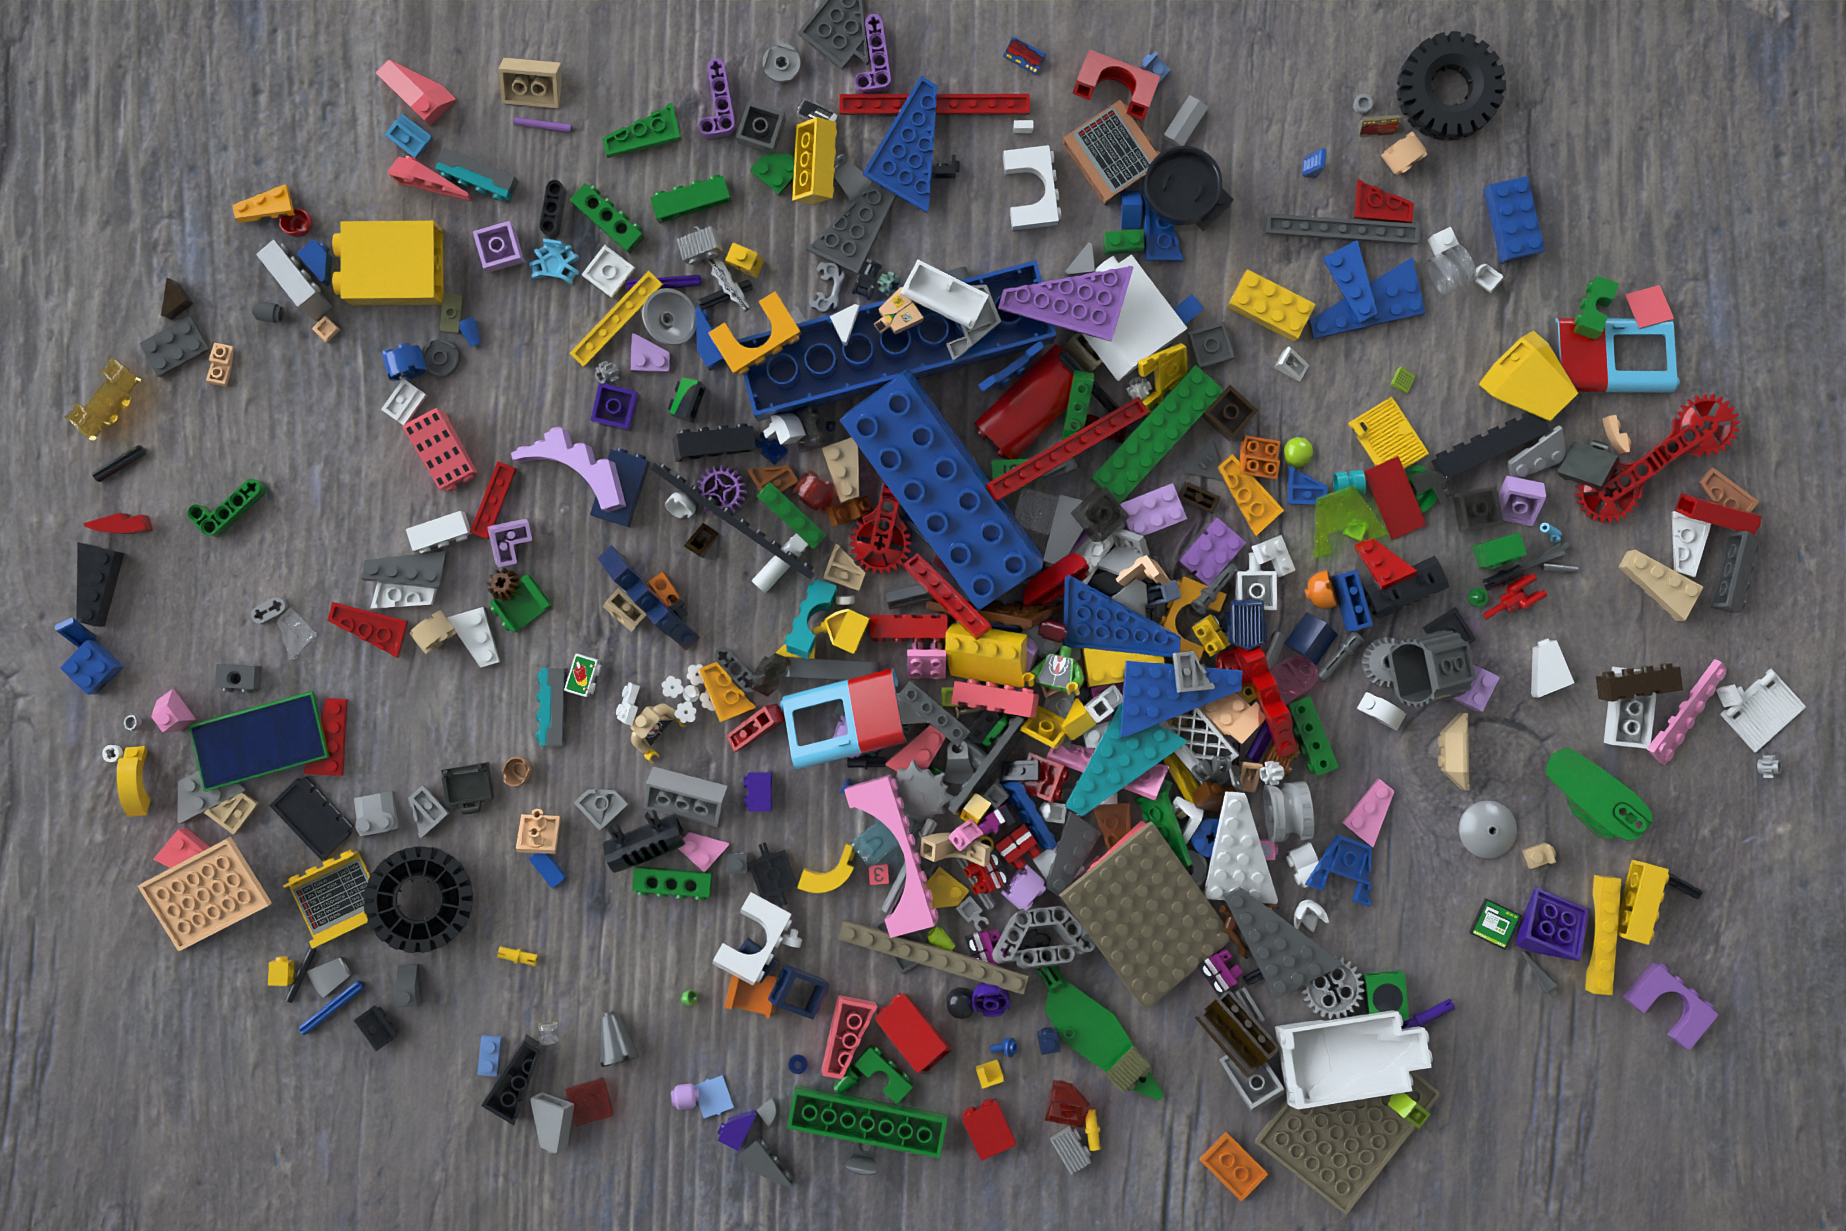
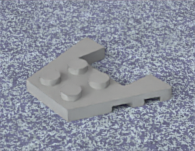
M971 285L989 296L972 330L961 325L965 337L946 344L952 361L958 359L1001 323L987 285Z

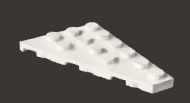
M1225 792L1203 894L1206 899L1225 900L1224 894L1241 887L1261 903L1277 904L1278 899L1245 793Z

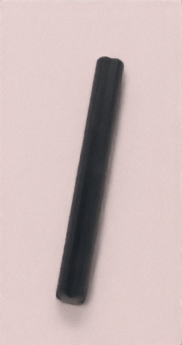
M1063 351L1058 356V359L1073 375L1074 370L1086 372L1067 351ZM1093 381L1091 394L1107 411L1111 413L1120 408Z

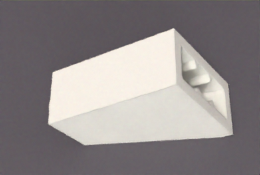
M1547 638L1539 641L1538 646L1533 647L1531 695L1537 698L1574 683L1557 640H1549Z

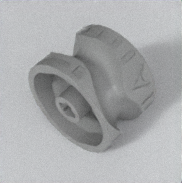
M1305 781L1283 783L1281 790L1272 785H1265L1263 790V808L1270 842H1285L1289 838L1290 833H1296L1300 836L1301 840L1312 839L1314 834V813L1307 783Z

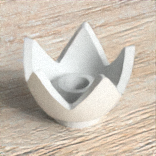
M1304 900L1299 903L1295 910L1294 927L1299 929V925L1302 922L1311 932H1314L1318 918L1322 919L1325 923H1329L1326 912L1319 904L1312 900Z

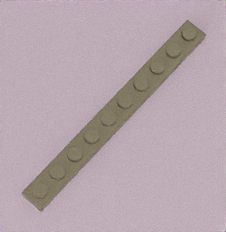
M845 919L843 920L838 938L845 942L986 984L996 985L1023 995L1029 978L1027 973L902 936L890 938L888 932Z

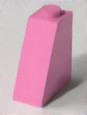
M171 689L156 701L151 715L162 732L181 731L196 720L175 689Z

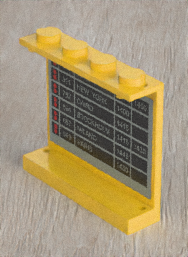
M350 849L340 854V859L334 860V858L323 862V867L317 869L314 866L305 871L306 875L300 877L297 874L288 879L289 883L283 885L284 888L290 887L313 937V940L309 941L311 948L353 930L368 921L364 913L363 905L365 898L363 897L370 874L359 850L352 852Z

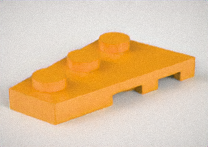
M286 184L232 205L234 216L238 223L261 220L265 216L278 218L279 214L286 213L288 216L295 215L290 191Z
M718 662L698 669L720 722L756 708L747 699L743 691L735 685L731 677Z

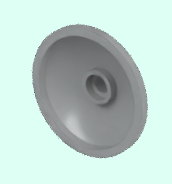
M663 288L653 292L646 299L642 309V318L647 331L652 337L667 345L682 344L692 337L696 330V309L686 295L675 289Z
M1479 801L1469 806L1462 814L1458 828L1459 837L1464 847L1470 853L1482 858H1495L1506 853L1514 844L1517 835V824L1511 811L1504 805L1495 801ZM1491 827L1494 828L1493 834L1489 833V829Z

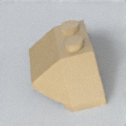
M1458 713L1440 732L1438 737V747L1441 748V755L1438 756V765L1441 767V771L1460 789L1470 790L1468 713Z

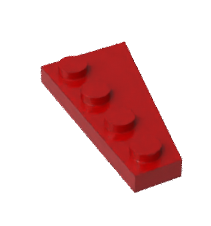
M326 698L320 719L330 758L306 764L303 774L344 775L348 699ZM314 736L309 755L319 752L316 736Z

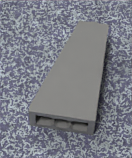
M1059 495L1043 555V564H1045L1046 568H1049L1070 553L1096 509L1097 504Z

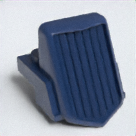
M1232 600L1230 603V613H1224L1228 643H1233L1247 651L1267 643V624L1264 617L1263 600Z

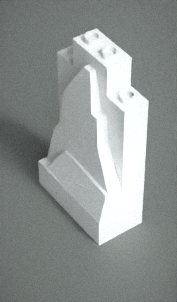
M1393 1010L1327 1021L1315 1020L1275 1026L1277 1043L1281 1047L1279 1056L1287 1104L1295 1109H1303L1412 1091L1413 1078L1409 1071L1432 1068L1431 1062L1433 1057L1431 1051L1428 1050L1427 1044L1429 1042L1428 1032L1425 1031V1028L1419 1026L1401 1029V1026H1403L1402 1016L1399 1012Z

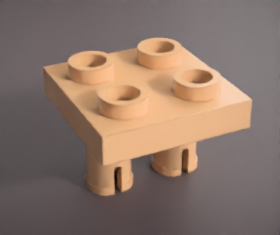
M540 809L533 810L532 815L521 814L516 851L556 854L561 822L560 816L543 815Z

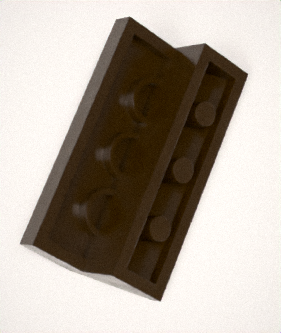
M1229 988L1195 1017L1246 1078L1250 1077L1281 1049Z

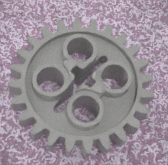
M1343 957L1339 958L1342 966L1336 968L1341 971L1340 978H1333L1332 972L1334 970L1328 972L1330 982L1336 984L1334 990L1340 999V1003L1336 1001L1334 992L1328 989L1330 983L1325 975L1320 976L1324 981L1321 987L1315 986L1314 979L1303 985L1305 989L1300 991L1306 994L1303 1000L1310 1001L1307 1007L1315 1006L1313 1012L1317 1013L1320 1010L1321 1017H1324L1326 1013L1329 1019L1332 1018L1333 1014L1339 1019L1340 1013L1346 1017V1010L1354 1012L1352 1005L1359 1007L1356 1000L1363 999L1358 995L1359 992H1364V989L1359 988V985L1363 984L1364 981L1357 979L1361 976V973H1354L1357 967L1353 966L1350 968L1351 961H1347L1344 964ZM1343 987L1349 988V994L1346 997L1341 996V989ZM1326 995L1332 997V1002L1329 1005L1323 1003V998Z

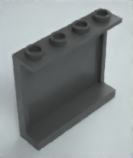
M911 680L898 694L899 698L957 747L970 733L968 728Z

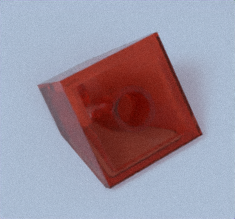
M1053 1080L1045 1121L1083 1128L1090 1103L1072 1083L1063 1080Z

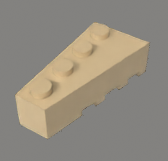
M1637 550L1627 551L1618 567L1636 585L1638 584L1649 597H1652L1659 603L1663 610L1671 614L1675 621H1686L1703 589V586Z

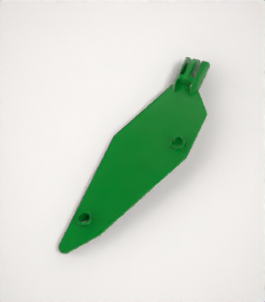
M1051 966L1057 977L1050 967H1043L1051 980L1050 982L1041 968L1036 969L1048 988L1045 1012L1064 1043L1107 1072L1134 1046L1115 1014L1065 980L1057 966ZM1150 1071L1144 1080L1139 1078L1136 1080L1137 1084L1132 1089L1133 1091L1156 1100L1163 1098V1092Z

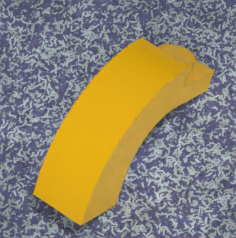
M145 746L126 747L123 758L118 760L117 790L121 806L127 817L145 816L148 813L151 799L146 793L143 784V767L148 751Z
M846 843L839 864L829 872L818 873L805 868L797 888L811 893H824L842 885L848 879L855 866L847 863L848 860H853L856 850H853L854 845Z

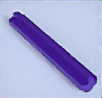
M700 275L657 278L663 284L660 289L701 286L702 284ZM640 279L626 280V289L629 291Z

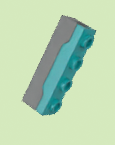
M443 148L435 167L440 176L446 180L455 179L459 185L466 188L470 185L478 193L486 195V192L492 194V198L500 202L504 200L510 202L518 184L515 176L447 148Z
M541 668V672H538L537 681L540 683V691L537 692V702L540 703V710H537L536 715L537 722H539L536 740L539 741V745L563 746L566 745L567 691L564 689L567 682V668Z

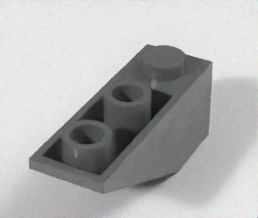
M758 1136L740 1150L738 1156L750 1171L790 1189L793 1187L794 1177L788 1169L785 1171L781 1166L782 1161L776 1154L773 1155L770 1152V1146L764 1139L761 1140Z

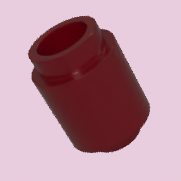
M1047 619L1040 623L1038 635L1042 636L1043 639L1060 643L1061 640H1065L1068 629H1065V624Z

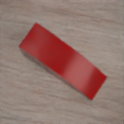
M120 512L83 523L86 528L114 534H137L153 531L149 516L142 514L129 518L128 514Z

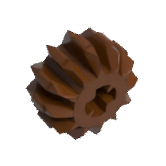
M503 568L502 571L495 570L496 575H490L492 581L487 582V585L490 586L488 592L493 594L492 596L495 599L505 601L508 598L512 600V594L518 595L516 589L521 587L517 583L520 578L515 576L514 571H508L506 568Z

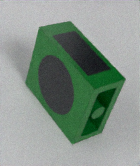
M1401 970L1362 973L1365 1014L1393 1010L1399 1012L1403 1020H1409L1405 973Z

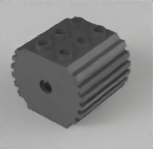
M1443 630L1404 639L1395 643L1390 648L1388 659L1395 693L1400 698V702L1407 704V706L1421 707L1458 697L1469 691L1472 681L1476 680L1469 642H1465L1461 639L1460 634L1453 633V631Z

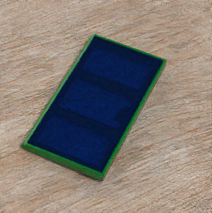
M314 691L189 725L204 792L330 758Z

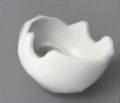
M683 492L673 493L665 503L667 511L680 519L685 515H688V518H690L696 511V504L693 499Z

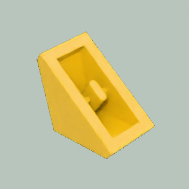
M1078 698L1075 699L1061 728L1070 740H1075L1095 726L1096 723Z

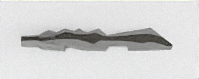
M695 226L693 233L698 232L700 228L698 226ZM716 257L712 259L705 258L712 266L711 275L718 278L719 286H722L724 292L730 295L732 301L738 303L743 311L747 312L751 307L746 302L745 295L738 283L733 282L732 275L724 262L718 261Z

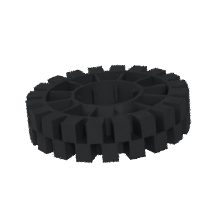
M1451 31L1449 35H1445V32L1435 34L1432 39L1427 38L1414 49L1401 68L1402 71L1398 75L1397 80L1399 88L1396 91L1397 100H1402V104L1399 106L1402 114L1408 113L1410 118L1407 121L1413 128L1418 125L1421 127L1419 132L1425 136L1432 133L1434 134L1433 139L1443 141L1445 137H1449V141L1459 140L1462 136L1466 138L1473 135L1493 118L1504 99L1502 93L1506 90V80H1502V76L1505 74L1503 64L1497 65L1496 63L1500 58L1495 50L1491 53L1487 51L1490 45L1484 40L1477 43L1475 42L1476 36L1469 33L1462 37L1459 31ZM1451 69L1460 73L1466 79V85H1468V94L1464 98L1466 101L1459 105L1455 103L1453 106L1446 105L1442 101L1440 102L1434 96V90L1431 87V82L1436 77L1434 75L1436 72Z
M425 846L405 848L384 859L370 875L363 897L365 898L363 905L364 913L367 916V922L371 930H374L376 936L382 942L384 941L389 944V947L403 950L406 953L431 952L434 949L447 945L465 926L473 903L472 884L463 866L450 854L440 849ZM422 878L427 880L426 883L430 881L437 887L439 892L436 893L440 894V905L435 907L437 911L433 916L428 919L425 916L423 917L424 920L417 921L410 919L411 916L407 918L402 914L399 909L401 905L397 904L398 892H402L400 888L407 881L411 880V882H414V879Z

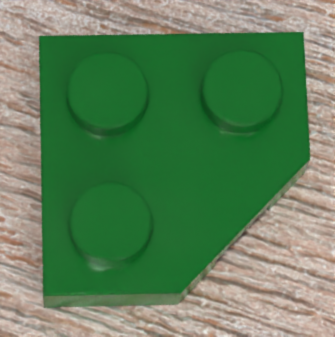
M789 153L762 155L751 167L750 172L780 196L794 178L795 158Z

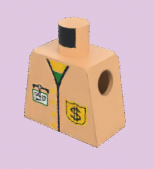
M902 287L879 308V313L883 318L874 323L880 334L889 327L894 334H898L923 321V316L912 300L900 295Z

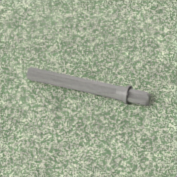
M927 819L921 832L917 833L919 836L916 840V845H914L916 853L920 854L921 838L933 834L937 826L934 820ZM906 862L882 906V910L885 913H892L905 888Z

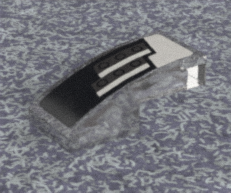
M802 98L795 116L804 121L819 117L837 123L840 114L816 102Z

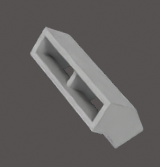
M1189 95L1164 133L1165 140L1175 146H1184L1208 109V106Z

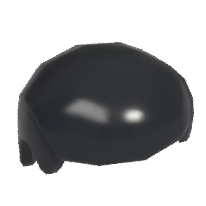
M963 987L952 989L946 998L948 1012L957 1019L969 1018L974 1012L972 1008L973 993Z

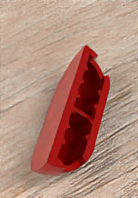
M1069 554L1032 578L1024 589V604L1032 606V604L1042 603V606L1063 595L1065 593L1066 575H1071L1081 582L1087 578L1086 573L1089 569L1085 558L1079 554Z

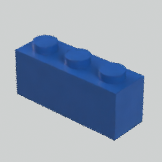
M1358 570L1331 576L1346 632L1372 626L1373 623Z

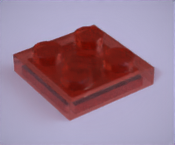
M604 1077L565 1089L568 1101L574 1103L573 1119L576 1127L614 1115Z

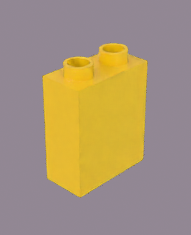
M340 221L341 233L333 235L332 247L334 255L341 257V272L333 273L332 284L334 293L341 295L342 300L352 306L442 305L443 229L435 221Z

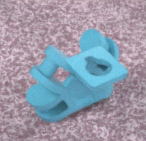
M543 239L544 246L534 250L540 259L529 263V268L533 271V274H531L532 279H541L544 276L557 277L573 285L574 277L578 276L580 272L570 265L578 261L579 256L573 253L571 245L566 246L562 241ZM566 255L568 258L564 260L562 256ZM565 268L569 270L567 276L562 274Z

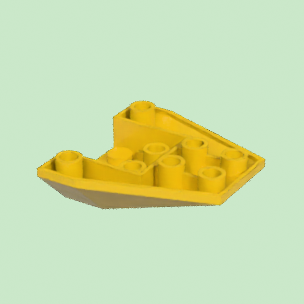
M1535 331L1522 336L1493 364L1479 383V386L1493 398L1548 421H1551L1578 395L1577 390L1548 342Z

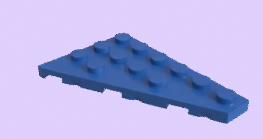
M1066 575L1064 624L1065 629H1068L1065 640H1063V646L1173 657V653H1180L1181 637L1071 575Z
M1125 661L1120 737H1127L1240 691L1242 686V670L1204 667L1207 672L1205 675L1209 682L1214 684L1215 689L1177 693L1173 664Z

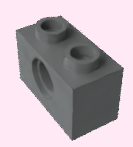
M216 664L215 687L222 688L224 692H234V688H238L243 693H253V689H260L262 666ZM237 674L241 676L239 684L235 680Z

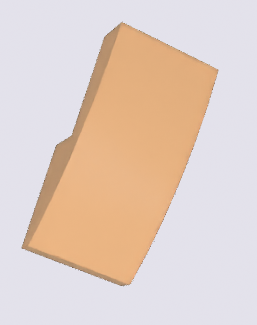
M214 343L209 358L211 365L206 378L209 384L227 387L233 362V346Z
M1617 415L1602 418L1605 432L1614 449L1619 454L1630 452L1631 440L1627 433L1619 434L1621 425Z

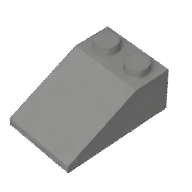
M1227 1055L1219 1059L1252 1114L1285 1094L1283 1086L1267 1062L1260 1066L1250 1077L1246 1078Z

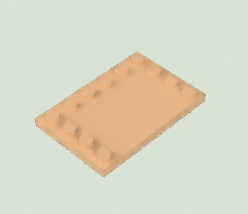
M231 837L138 885L139 890L178 951L272 903Z

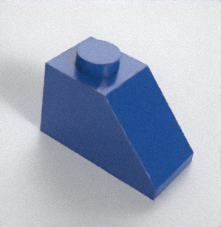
M313 239L297 255L315 276L328 286L331 280L332 256L328 253L330 249L323 241L319 243Z

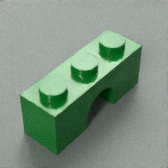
M1598 275L1593 281L1588 282L1585 288L1587 295L1583 297L1579 306L1582 309L1581 313H1578L1574 320L1576 325L1575 333L1597 340L1603 332L1608 316L1600 313L1596 309V305L1608 307L1614 300L1619 283Z
M870 1044L855 1060L854 1065L868 1078L876 1071L885 1072L889 1077V1081L883 1087V1092L898 1104L913 1088V1083L911 1082L913 1079L906 1072L902 1074L897 1069L898 1065L892 1059L887 1060L883 1056L884 1052L878 1046L873 1047Z

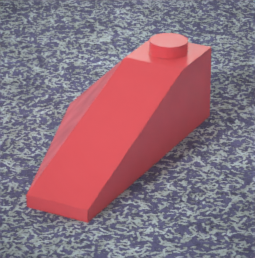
M388 60L376 72L429 126L457 100L443 85L391 60Z
M406 156L405 158L398 157L388 171V175L401 185L467 201H472L473 199L469 193L422 165L416 158Z

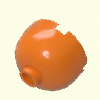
M1325 570L1314 574L1308 581V589H1305L1307 600H1311L1314 606L1321 609L1338 606L1329 571Z

